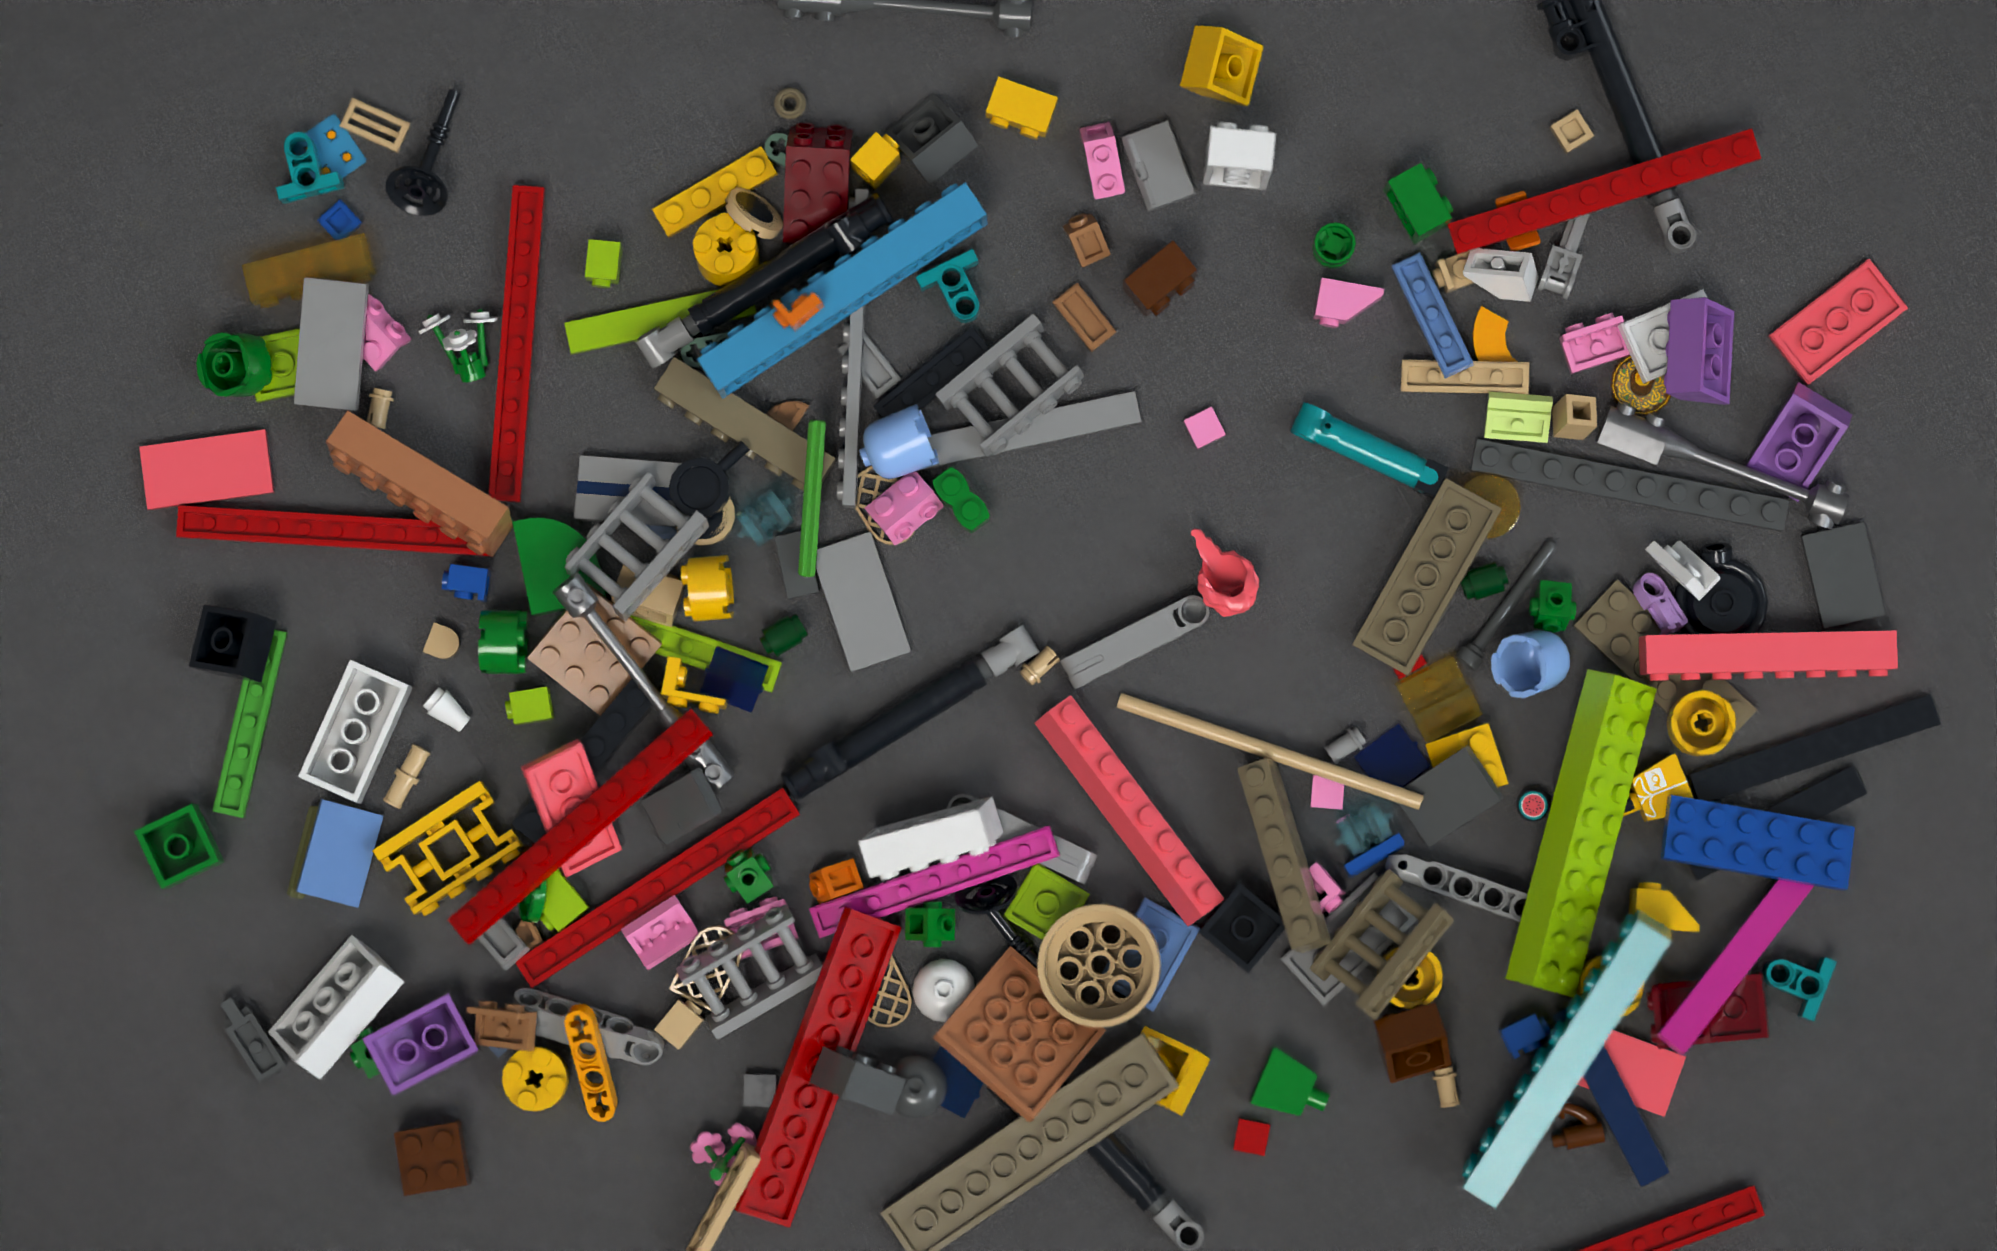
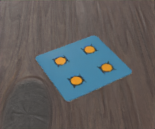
M332 114L305 134L313 140L317 147L323 175L337 171L344 178L366 162V158L347 130L340 128L341 122L338 117ZM300 141L294 145L293 151L297 156L303 155L307 151V142ZM308 171L313 180H315V173Z

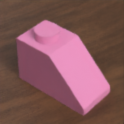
M1321 278L1313 319L1320 320L1319 324L1322 326L1338 328L1339 323L1346 324L1379 301L1384 294V289Z

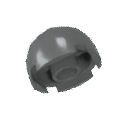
M918 1054L907 1055L892 1065V1067L897 1068L895 1075L906 1079L895 1111L909 1118H924L934 1113L943 1104L947 1094V1077L942 1067L936 1061Z

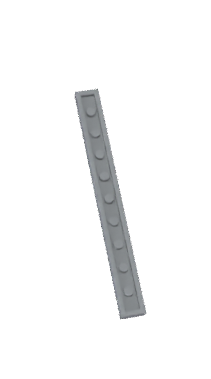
M856 189L855 197L849 198V209L870 197L869 190ZM861 246L853 250V256L863 250ZM865 306L850 315V323H844V342H849V355H843L842 374H848L847 386H842L841 405H846V418H840V437H845V449H839L838 468H844L843 481L837 482V500H842L844 508L857 507L862 397L861 369L863 370L864 346L862 336L865 325Z

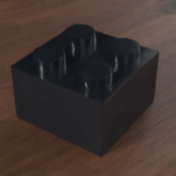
M204 604L189 666L210 674L262 683L277 621L256 613Z
M1238 883L1198 933L1244 972L1249 974L1283 933L1285 925L1282 917L1245 886Z

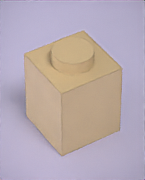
M1566 394L1552 407L1553 437L1584 440L1597 427L1596 397Z
M689 999L685 1003L682 1000H678L654 1030L678 1050H681L705 1019L700 1016L703 1010Z

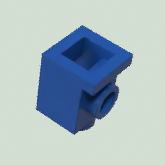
M450 564L449 571H444L442 589L454 592V598L473 600L474 594L478 595L477 600L487 603L491 571L485 568Z
M1531 1013L1498 1029L1512 1059L1520 1057L1518 1052L1520 1049L1527 1053L1542 1046L1540 1040L1550 1034L1549 1027L1544 1018H1537L1535 1013Z

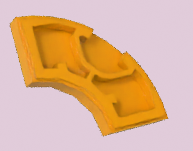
M1482 306L1476 315L1472 332V343L1477 361L1518 362L1511 356L1506 346L1505 332L1509 321Z

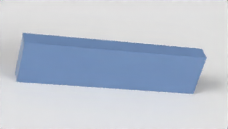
M1419 252L1391 265L1444 378L1474 366L1421 253Z

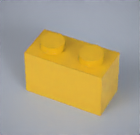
M998 76L986 109V117L991 119L990 124L999 128L1007 129L1010 125L1021 129L1019 133L1025 137L1036 140L1038 136L1045 138L1058 103V97Z
M875 132L850 159L852 170L876 190L901 163L899 145L886 133L882 137Z

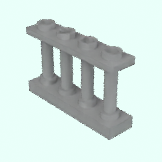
M1031 314L935 394L947 411L952 407H958L982 435L985 441L979 447L986 457L992 453L997 455L1003 451L1011 437L1016 433L1021 435L1032 426L1034 418L1040 413L1044 415L1050 412L1057 405V399L1065 393L1071 394L1082 384L1081 380L1084 378V375L1079 366L1076 365L1068 371L1041 340V333L1044 332V328L1034 314ZM1025 346L1027 348L1032 347L1059 379L1046 391H1043L1016 359L1017 353ZM1001 366L1003 368L1007 367L1034 398L1021 411L1014 406L992 380V374ZM976 387L983 388L1010 419L996 432L968 401V393Z
M650 472L644 477H637L629 487L630 493L623 501L617 500L608 511V518L601 525L599 523L596 524L587 534L588 540L581 548L576 547L573 549L565 561L567 563L565 565L567 574L572 576L581 570L614 597V611L625 622L709 528L707 519L698 511L692 517L689 515L685 517L652 490L656 485V481ZM643 499L677 526L678 532L671 540L662 539L631 513ZM622 522L656 549L657 556L650 564L640 562L610 537ZM601 546L635 573L636 580L629 588L619 586L589 561Z
M787 905L769 910L763 918L754 923L743 925L732 936L725 940L721 939L714 942L708 950L697 956L686 958L676 968L683 985L694 981L712 1012L706 1016V1020L717 1040L817 982L823 964L816 953L810 957L804 954L788 927L795 922V919ZM775 933L779 935L795 962L794 966L782 973L777 971L760 943ZM747 949L751 951L767 978L765 983L755 989L749 987L732 959ZM722 965L740 995L739 998L727 1005L722 1004L704 975Z

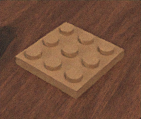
M587 583L598 598L594 608L595 611L642 669L660 648L662 641L633 618L629 617L626 622L622 620L614 611V603ZM566 609L527 655V659L600 716L632 679L584 617L572 618Z

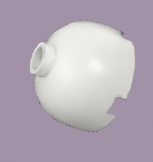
M939 959L929 962L919 970L914 979L912 994L915 1005L923 1015L933 1021L946 1022L975 988L973 976L964 965L955 960Z

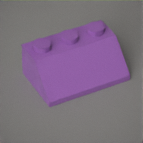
M1706 297L1671 300L1670 311L1667 315L1669 341L1666 344L1668 361L1667 372L1664 376L1666 394L1686 401L1729 404L1734 311Z

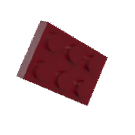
M805 122L797 123L796 126L790 127L786 144L783 242L795 243L848 210L853 130L846 129L844 125L832 124L824 128L815 127L814 124Z
M1763 973L1744 976L1692 1045L1770 1038ZM1699 980L1655 984L1651 986V991L1647 992L1649 1011H1654L1655 1024H1651L1650 1027L1651 1039L1653 1043H1657L1658 1049L1671 1048L1656 1035Z

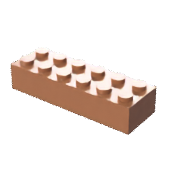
M348 410L326 441L330 456L334 462L333 466L346 475L353 473L360 477V482L372 491H376L378 488L385 492L387 499L399 507L406 505L413 509V514L423 522L429 523L433 521L441 526L439 529L442 533L452 539L459 537L466 541V546L478 555L482 556L483 553H486L493 557L513 528L509 507Z

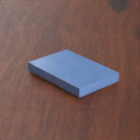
M321 799L295 891L358 908L373 856L372 850L375 849L384 815Z
M1144 897L1135 915L1151 930L1157 941L1161 956L1160 980L1154 995L1145 1006L1154 1012L1200 928L1193 924L1187 927L1181 917ZM1135 949L1127 950L1124 954L1125 963L1129 967L1140 965L1142 960L1141 954ZM1108 961L1102 973H1106L1109 970L1110 961ZM1120 979L1114 983V990L1126 997L1130 995L1131 986L1129 982Z

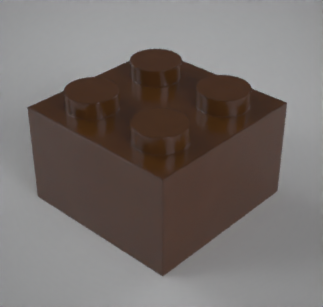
M1171 241L1123 281L1122 289L1145 317H1148L1151 313L1156 317L1170 306L1169 303L1172 296L1177 293L1181 297L1195 285L1194 282L1196 280L1194 278L1196 277L1197 269L1177 244Z
M1436 1003L1420 1004L1411 1010L1398 1014H1386L1374 1021L1379 1052L1390 1084L1452 1066L1447 1034Z
M461 1121L394 1132L404 1196L471 1184Z

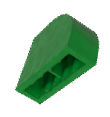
M527 518L512 521L531 615L536 617L564 611V606L553 594V591L571 577L565 569L567 556L576 547L581 548L587 540L575 529L557 520ZM595 553L589 561L602 571L601 563ZM581 570L578 572L586 583L590 584L608 599L607 594L609 593Z

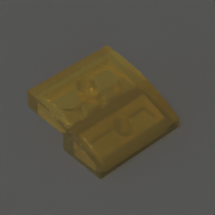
M1451 654L1395 683L1405 706L1426 744L1483 715Z

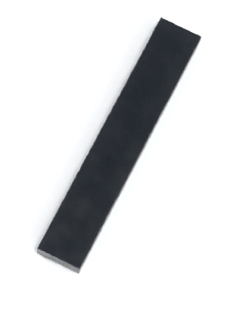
M1853 765L1764 811L1817 820L1868 793ZM1688 864L1696 881L1719 870Z

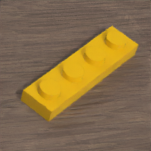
M762 146L653 208L652 211L666 235L670 238L727 205L725 198L731 190L744 188L751 191L778 174Z

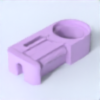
M1646 573L1634 584V595L1643 610L1648 609L1661 630L1659 635H1670L1679 631L1687 624L1688 619L1661 577L1654 573ZM1643 583L1650 584L1655 589L1656 595L1649 594L1644 589Z

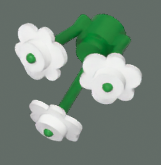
M478 309L476 312H470L471 318L463 319V323H477V333L475 330L457 329L445 337L439 324L448 320L450 315L443 318L440 317L439 313L434 316L428 315L427 320L422 322L425 328L421 329L419 334L433 329L452 363L455 374H460L462 383L476 381L486 376L484 367L489 365L486 356L484 323L498 320V317H490L489 311ZM477 334L479 356H477L475 351L467 352L466 349L468 345L476 342L475 337ZM453 350L460 351L461 355L458 356V359L456 358Z

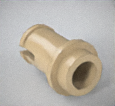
M374 388L373 394L369 393V397H372L367 422L374 427L386 429L385 425L390 401L394 402V398H391V391Z
M1046 646L1028 664L1024 663L1022 665L1023 669L1019 673L1031 686L1035 683L1039 684L1041 682L1040 678L1061 660L1049 646Z
M1453 1066L1435 1070V1076H1432V1080H1436L1440 1108L1460 1105L1455 1081L1457 1072L1453 1071Z

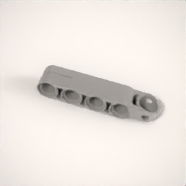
M1194 595L1187 596L1064 658L1060 663L1064 671L1067 672L1075 690L1200 627L1209 617V607L1203 603V598Z
M959 794L950 800L947 808L979 799L970 795ZM996 808L1004 832L995 840L996 843L1039 829V827ZM1053 835L1060 856L1038 864L1085 885L1098 855Z
M1388 855L1385 863L1386 871L1390 869L1402 881L1520 922L1521 917L1515 913L1514 905L1519 899H1526V893L1439 862H1426L1409 855ZM1400 861L1405 862L1403 870L1398 867ZM1431 866L1437 868L1440 872V880L1435 885L1427 884L1423 877L1424 871ZM1460 877L1468 879L1471 886L1470 891L1464 896H1460L1454 891V883ZM1489 888H1495L1500 893L1501 898L1496 906H1489L1484 901V894Z
M531 988L518 989L514 994L512 1004L525 1005L524 1011L537 1012L535 1035L570 1045L564 1020L569 1009L573 1005L581 1003ZM591 1007L597 1018L606 1057L620 1058L640 1065H649L660 1059L664 1050V1040L660 1034L634 1025L626 1017ZM576 1015L574 1020L580 1022L582 1028L580 1034L584 1033L583 1026L586 1020H581L580 1016ZM588 1042L579 1045L580 1049L596 1053L595 1047ZM641 1056H648L649 1058L644 1059Z

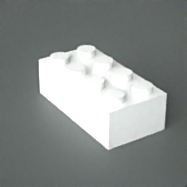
M1218 123L1217 127H1211L1206 146L1203 184L1266 190L1272 172L1275 133L1269 132V128L1263 126H1250L1249 130L1237 129L1236 124Z
M350 660L298 777L361 804L413 687Z
M991 796L873 828L858 842L869 877L872 878L880 875L881 880H885L899 875L900 870L909 867L911 872H915L929 867V863L940 859V863L945 864L959 859V855L970 851L971 856L989 851L990 846L996 844L995 840L1004 832L993 797Z
M351 935L268 1033L297 1064L318 1079H321L333 1067L344 1051L355 1041L369 1022L375 1018L376 1014L397 992L404 981L374 950Z

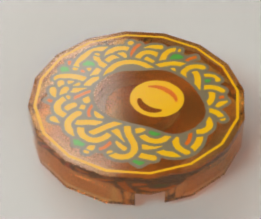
M1630 355L1617 364L1611 375L1610 388L1613 400L1617 405L1618 402H1622L1637 408L1634 415L1646 416L1648 413H1657L1667 405L1671 395L1666 394L1664 386L1665 375L1643 384Z

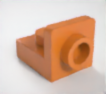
M814 292L810 296L803 294L791 305L793 310L789 313L776 299L772 303L776 310L772 315L784 329L790 326L796 332L824 308V305Z
M854 858L809 874L810 890L812 895L817 898L819 904L864 888Z

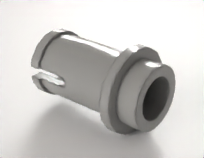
M1357 727L1352 730L1350 728L1346 729L1348 731L1346 734L1324 747L1335 764L1359 748L1361 751L1363 749L1362 745L1367 743Z

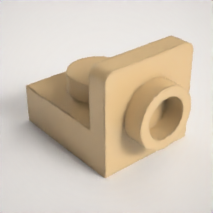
M1470 251L1436 261V269L1432 270L1438 288L1444 287L1445 293H1449L1474 284V282L1463 275Z

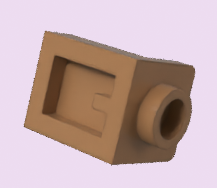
M1092 214L1076 215L1068 221V224L1063 226L1082 268L1111 255L1099 224Z

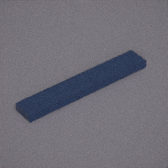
M1566 1008L1551 1015L1555 1024L1558 1020L1561 1022L1565 1021L1568 1012ZM1603 1045L1584 1073L1583 1078L1639 1186L1643 1187L1670 1172Z

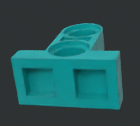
M302 132L289 134L284 142V151L292 183L276 187L278 199L283 204L345 188L342 176L337 171L323 175L317 147L309 136ZM300 141L307 142V151L303 155H294V145ZM308 171L314 172V182L309 186H303L301 184L302 175Z
M973 249L916 276V282L921 292L938 285L952 315L957 321L969 323L977 318L980 309L979 301L964 272L978 265V259ZM950 271L956 272L960 276V282L953 287L945 285L942 281L944 274ZM961 300H970L974 304L972 313L962 315L957 311L956 306Z
M1820 957L1814 972L1787 960L1774 959L1764 965L1762 973L1765 983L1770 987L1802 999L1803 1002L1797 1016L1808 1021H1814L1837 961L1827 957ZM1777 964L1783 966L1786 971V977L1779 983L1775 982L1771 977V970ZM1807 976L1813 978L1816 984L1814 992L1809 995L1801 990V981Z

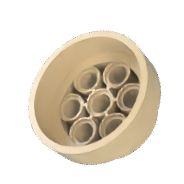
M1092 904L1070 911L1058 919L1049 929L1039 950L1038 977L1047 1000L1064 1017L1084 1026L1109 1027L1129 1020L1148 1004L1160 980L1161 956L1157 941L1151 930L1135 914L1114 905ZM1107 925H1114L1120 930V939L1116 943H1109L1104 939L1103 930ZM1076 931H1083L1088 935L1089 944L1085 949H1078L1073 945L1072 936ZM1135 949L1141 954L1142 960L1139 966L1129 967L1125 963L1124 954L1127 950ZM1103 955L1109 959L1110 968L1106 973H1098L1094 970L1093 960L1096 956ZM1072 961L1078 966L1079 973L1075 979H1067L1063 976L1061 968L1065 962ZM1123 979L1129 982L1131 993L1128 997L1122 998L1115 994L1113 986L1117 980ZM1089 985L1096 987L1100 993L1099 1000L1093 1004L1087 1003L1082 996L1083 989Z

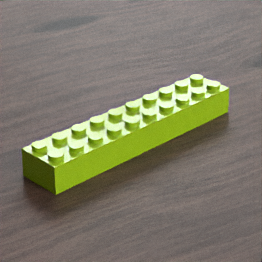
M1587 669L1505 979L1569 997H1574L1576 994L1654 703L1656 688L1615 674Z

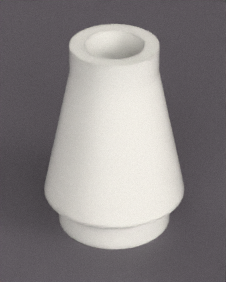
M440 687L423 704V707L428 710L426 714L451 726L458 732L471 719L448 690L444 691Z

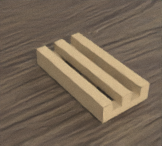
M352 98L340 124V128L396 153H399L400 146L404 142L405 135L411 126L410 123L355 98ZM357 107L401 127L399 132L354 113V110ZM353 119L396 140L394 143L349 124V121Z

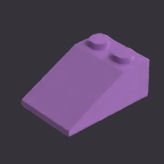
M1798 382L1757 446L1746 467L1808 489L1849 427L1852 414ZM1790 497V498H1792L1793 500H1795V501H1797V502L1800 501V500H1798V499H1795V498H1793V497Z
M449 994L362 1039L392 1096L462 1062L478 1052V1048Z

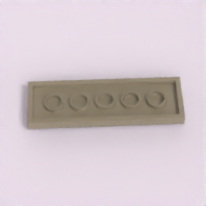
M1445 478L1352 645L1409 677L1500 515L1502 508Z
M1618 579L1573 625L1582 636L1627 678L1656 688L1654 703L1667 715L1670 708L1681 697L1696 691H1710L1718 694L1731 705L1736 718L1733 737L1757 711L1726 680H1712V674H1700V680L1682 681L1681 675H1669L1668 681H1650L1649 675H1640L1639 637L1659 635L1661 630L1648 609L1643 610L1635 595ZM1697 715L1698 720L1694 722L1695 728H1701L1702 732H1704V726L1708 725L1707 719H1701ZM1718 752L1713 753V754H1710V755L1713 757V756H1715Z

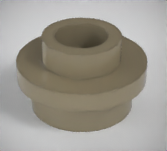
M785 88L776 95L774 105L777 113L782 118L791 120L803 114L806 108V100L803 93L798 89ZM794 99L796 101L795 108L787 109L784 106L785 101Z

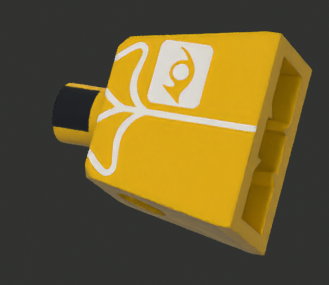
M1676 753L1666 756L1633 777L1632 793H1629L1623 816L1640 811L1644 822L1665 818L1668 796L1676 795L1693 798Z

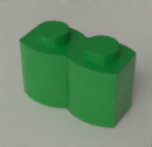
M949 467L933 480L937 497L943 504L953 509L956 521L964 530L972 534L990 520L985 503L977 495L970 492L966 479L958 470Z

